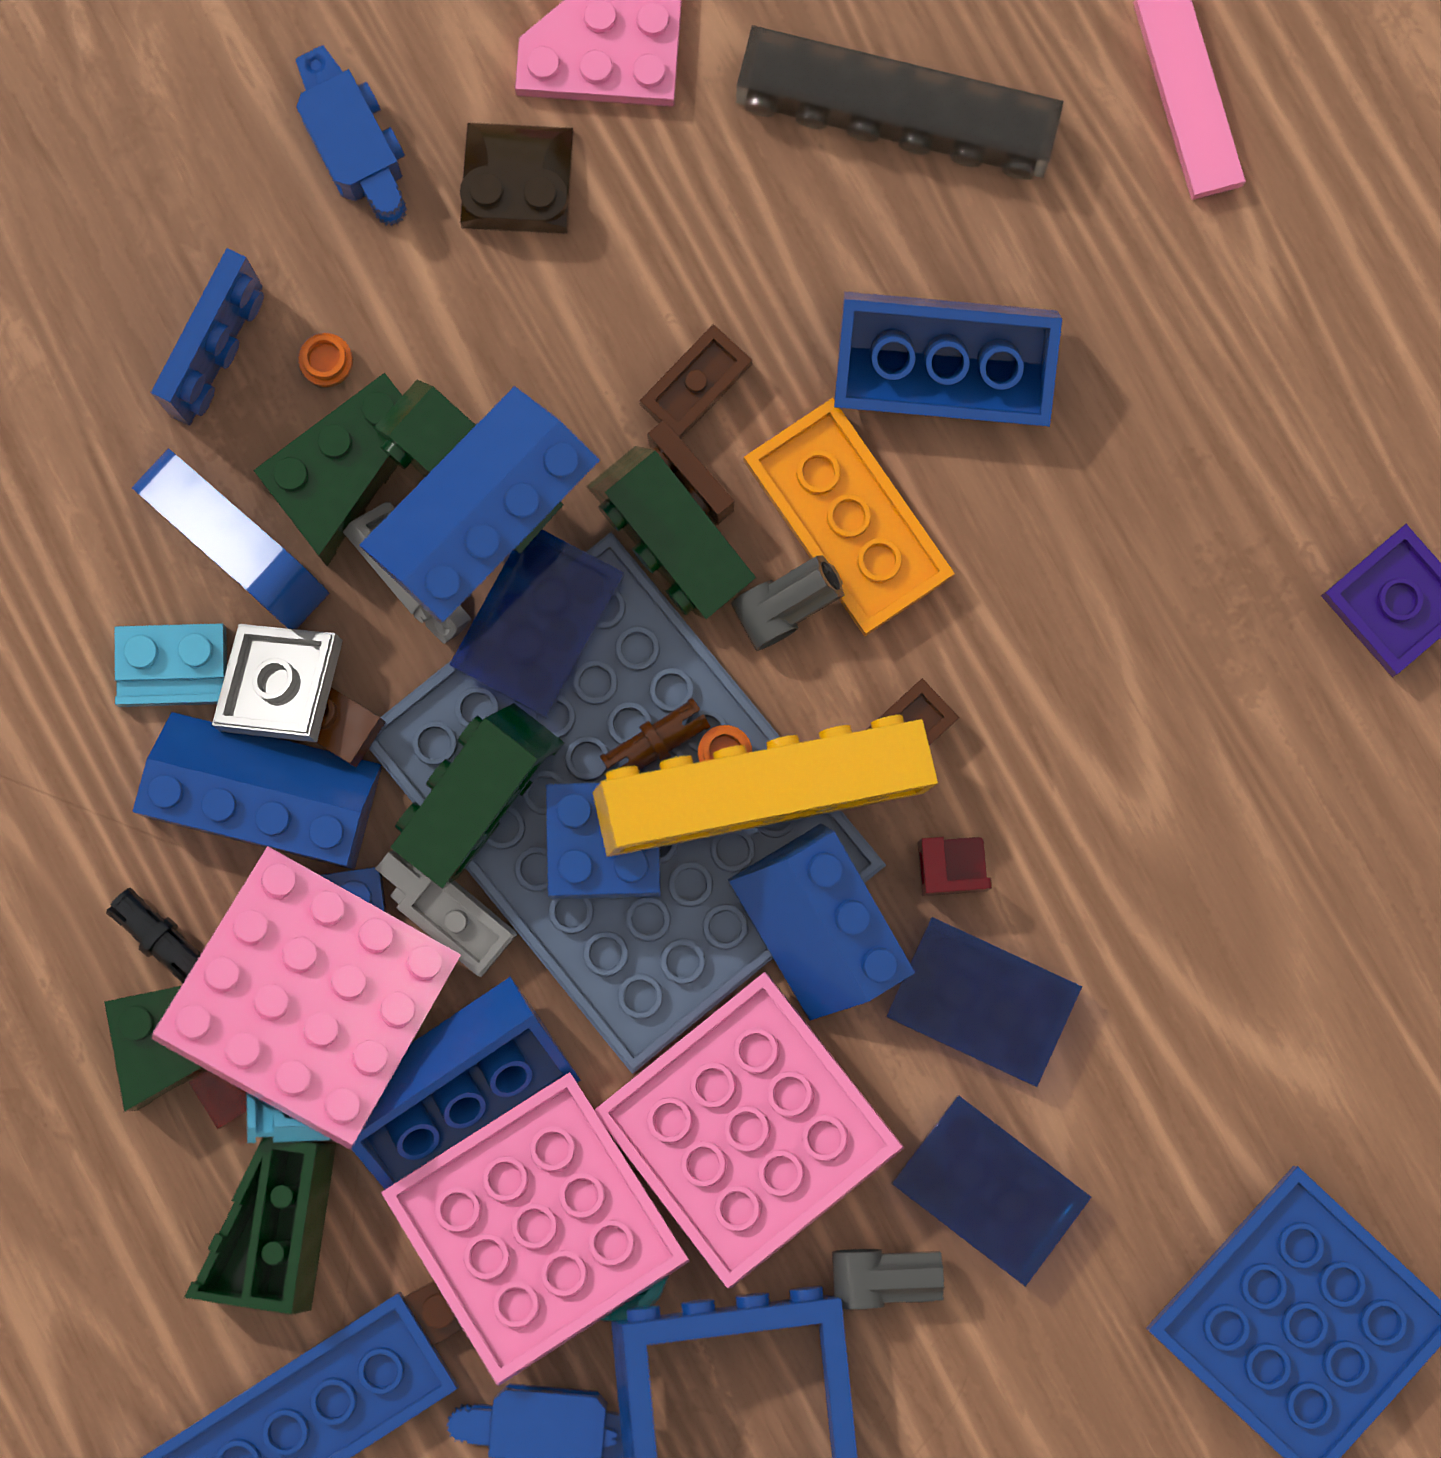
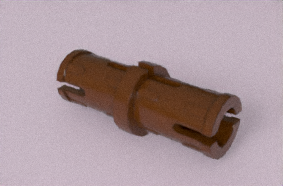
M690 698L685 704L653 725L649 721L639 726L640 733L608 753H603L600 755V758L607 769L624 758H628L629 761L619 768L638 766L639 771H641L658 758L661 762L671 757L669 751L700 732L711 728L710 724L703 714L687 725H682L684 720L700 710L694 699Z

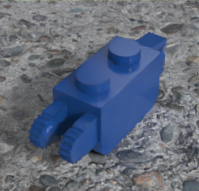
M324 45L302 54L295 60L306 91L300 94L296 107L341 197L353 201L366 197L380 223L384 222L386 226L388 224L391 226L393 224L398 225L399 221H403V217L406 216L405 211L407 210L406 206H404L405 202L401 196V191L396 183L397 180L403 178L397 160L405 157V154L391 127L381 131L373 114L381 111L370 86L367 81L357 85L350 70L348 69L343 72Z
M509 1383L497 1393L493 1400V1405L474 1403L473 1406H470L469 1403L467 1405L461 1404V1407H456L455 1412L451 1413L452 1416L448 1417L449 1422L446 1424L448 1426L447 1432H450V1437H454L455 1441L489 1445L488 1458H624L620 1413L607 1410V1401L596 1390Z

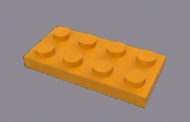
M831 398L745 455L743 461L810 559L823 555L835 567L843 582L842 588L845 594L839 601L865 637L953 578L955 573L840 408L834 407L835 400Z

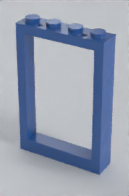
M822 1286L790 1289V1299L771 1302L769 1293H751L735 1296L736 1306L715 1308L714 1299L682 1302V1312L661 1315L660 1306L626 1309L627 1319L611 1321L623 1457L657 1458L647 1345L819 1324L832 1458H857L842 1299L823 1295Z

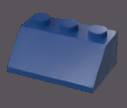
M822 823L728 879L729 884L809 1020L867 1003L915 974L913 967L835 831Z

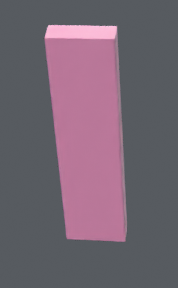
M1134 0L1133 5L1191 200L1242 187L1246 181L1192 0Z

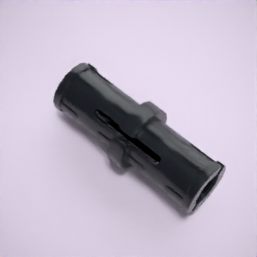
M132 888L124 890L113 900L106 914L140 943L139 950L146 957L153 955L183 984L202 953L184 939L177 931L178 925L171 918H162Z

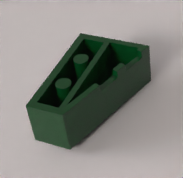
M385 373L253 470L327 567L337 554V548L346 537L343 531L351 521L365 514L367 505L383 483L386 484L398 466L380 448L386 440L374 429L375 425L402 397V394Z
M416 380L375 425L374 429L386 440L380 448L403 469H406L411 463L425 478L476 424L435 387ZM560 501L518 544L514 551L521 553L564 504Z
M639 446L633 447L586 486L601 503L598 508L609 523L618 532L623 529L636 544L632 551L641 563L652 574L658 570L671 585L665 591L684 615L693 611L704 619L709 618L756 578L656 450Z
M515 703L484 719L476 716L467 725L457 740L463 746L462 750L452 763L445 759L435 769L426 782V785L432 791L421 806L417 802L412 803L395 825V828L401 833L390 848L442 889L461 875L501 824L499 821L518 795L523 796L533 784L530 779L543 761L550 755L555 756L565 744L564 741Z
M181 986L104 1002L124 1112L138 1111L153 1102V1100L190 1081L206 1070L152 1040L153 1032Z
M262 1137L231 1200L234 1204L220 1232L215 1233L208 1247V1250H210L196 1281L191 1282L184 1298L291 1315L312 1310L336 1143L322 1141L273 1142V1137Z

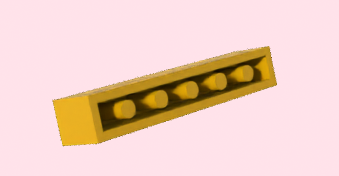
M892 715L872 721V729L853 733L851 725H841L820 731L818 733L820 739L801 743L798 735H789L766 742L767 749L747 753L745 745H738L713 752V760L693 763L692 756L688 755L662 761L659 763L660 770L640 774L638 766H628L605 773L606 780L601 781L592 792L606 855L611 857L924 794L938 784L923 719L904 722L903 715Z

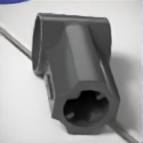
M820 555L791 570L776 581H766L751 588L735 598L731 605L755 650L759 651L788 637L798 630V623L842 598L845 594L842 588L843 582L837 570L823 555Z
M849 1249L832 1252L834 1297L842 1299V1309L881 1308L885 1306L884 1303L890 1302L910 1303L944 1300V1272L940 1251L882 1253L881 1249Z

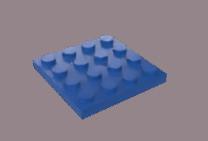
M1293 1166L1145 1329L1282 1458H1341L1441 1347V1299L1298 1166Z

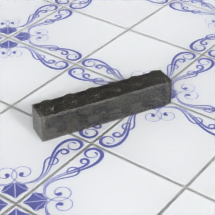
M754 25L751 27L736 85V103L743 104L748 112L755 115L772 117L775 113L796 117V122L808 128L825 129L829 125L845 129L848 135L861 141L875 142L878 138L898 142L900 148L914 154H929L931 150L951 155L952 161L963 166L979 167L984 163L1001 167L1004 174L1022 180H1029L1034 176L1044 177L1050 161L1064 103L1062 100Z

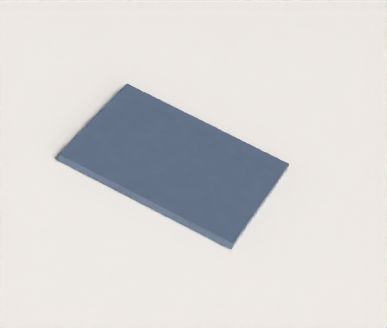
M610 532L380 718L386 723L369 749L412 803L417 802L421 806L432 791L426 785L429 777L445 759L451 763L454 761L463 748L457 740L476 716L484 719L515 703L565 742L555 756L550 755L543 761L530 779L533 784L523 796L518 795L499 821L501 823L466 869L633 1074L773 959L729 884V878L820 823L835 831L864 883L883 869L886 864L840 810L661 846L660 897L551 899L548 896L546 784L600 783L605 781V773L618 769L629 760L624 758L607 769L600 755L608 753L640 733L639 726L649 721L653 725L685 704L690 698L694 699L700 710L684 720L682 725H687L704 714L711 727L708 730L720 725H731L742 730L751 742L752 752L767 749L766 742L780 737L623 545ZM708 730L700 732L669 751L671 755L669 759L689 755L692 756L693 763H698L699 742ZM658 758L644 767L639 773L660 770L659 763L661 761Z

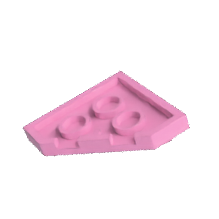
M682 0L562 1L519 37L515 84L516 96L674 107Z

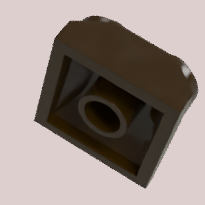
M467 123L463 181L460 186L461 227L463 229L568 234L573 128Z

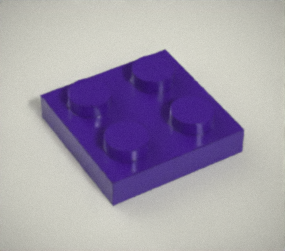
M1407 524L1397 530L1321 595L1391 677L1399 674L1441 638V562Z

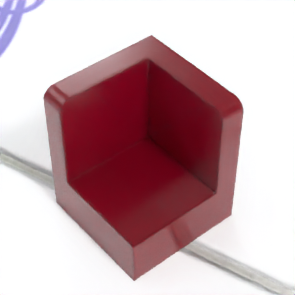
M944 837L921 838L918 841L922 896L985 892L992 889L991 878H987L984 841L981 837L945 840Z

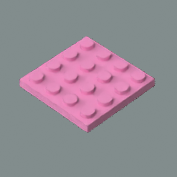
M267 846L153 1032L152 1040L342 1146L351 1149L461 954Z
M765 972L594 1110L605 1128L727 1289L735 1286L905 1148L771 977Z
M570 1072L381 1192L494 1381L499 1386L689 1262L686 1254Z

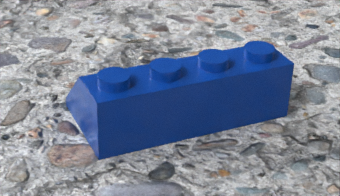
M844 291L834 407L1050 427L1063 318L1057 310Z
M514 386L359 546L439 624L443 623L600 459L558 418Z
M171 712L147 757L132 812L145 818L264 848L269 846L276 851L355 870L382 765L361 760L358 766L354 767L330 751L273 737L220 732L212 726L210 721Z
M509 977L410 1044L351 1149L382 1187L387 1189L570 1072L577 1083L581 1080L536 1011L512 978Z

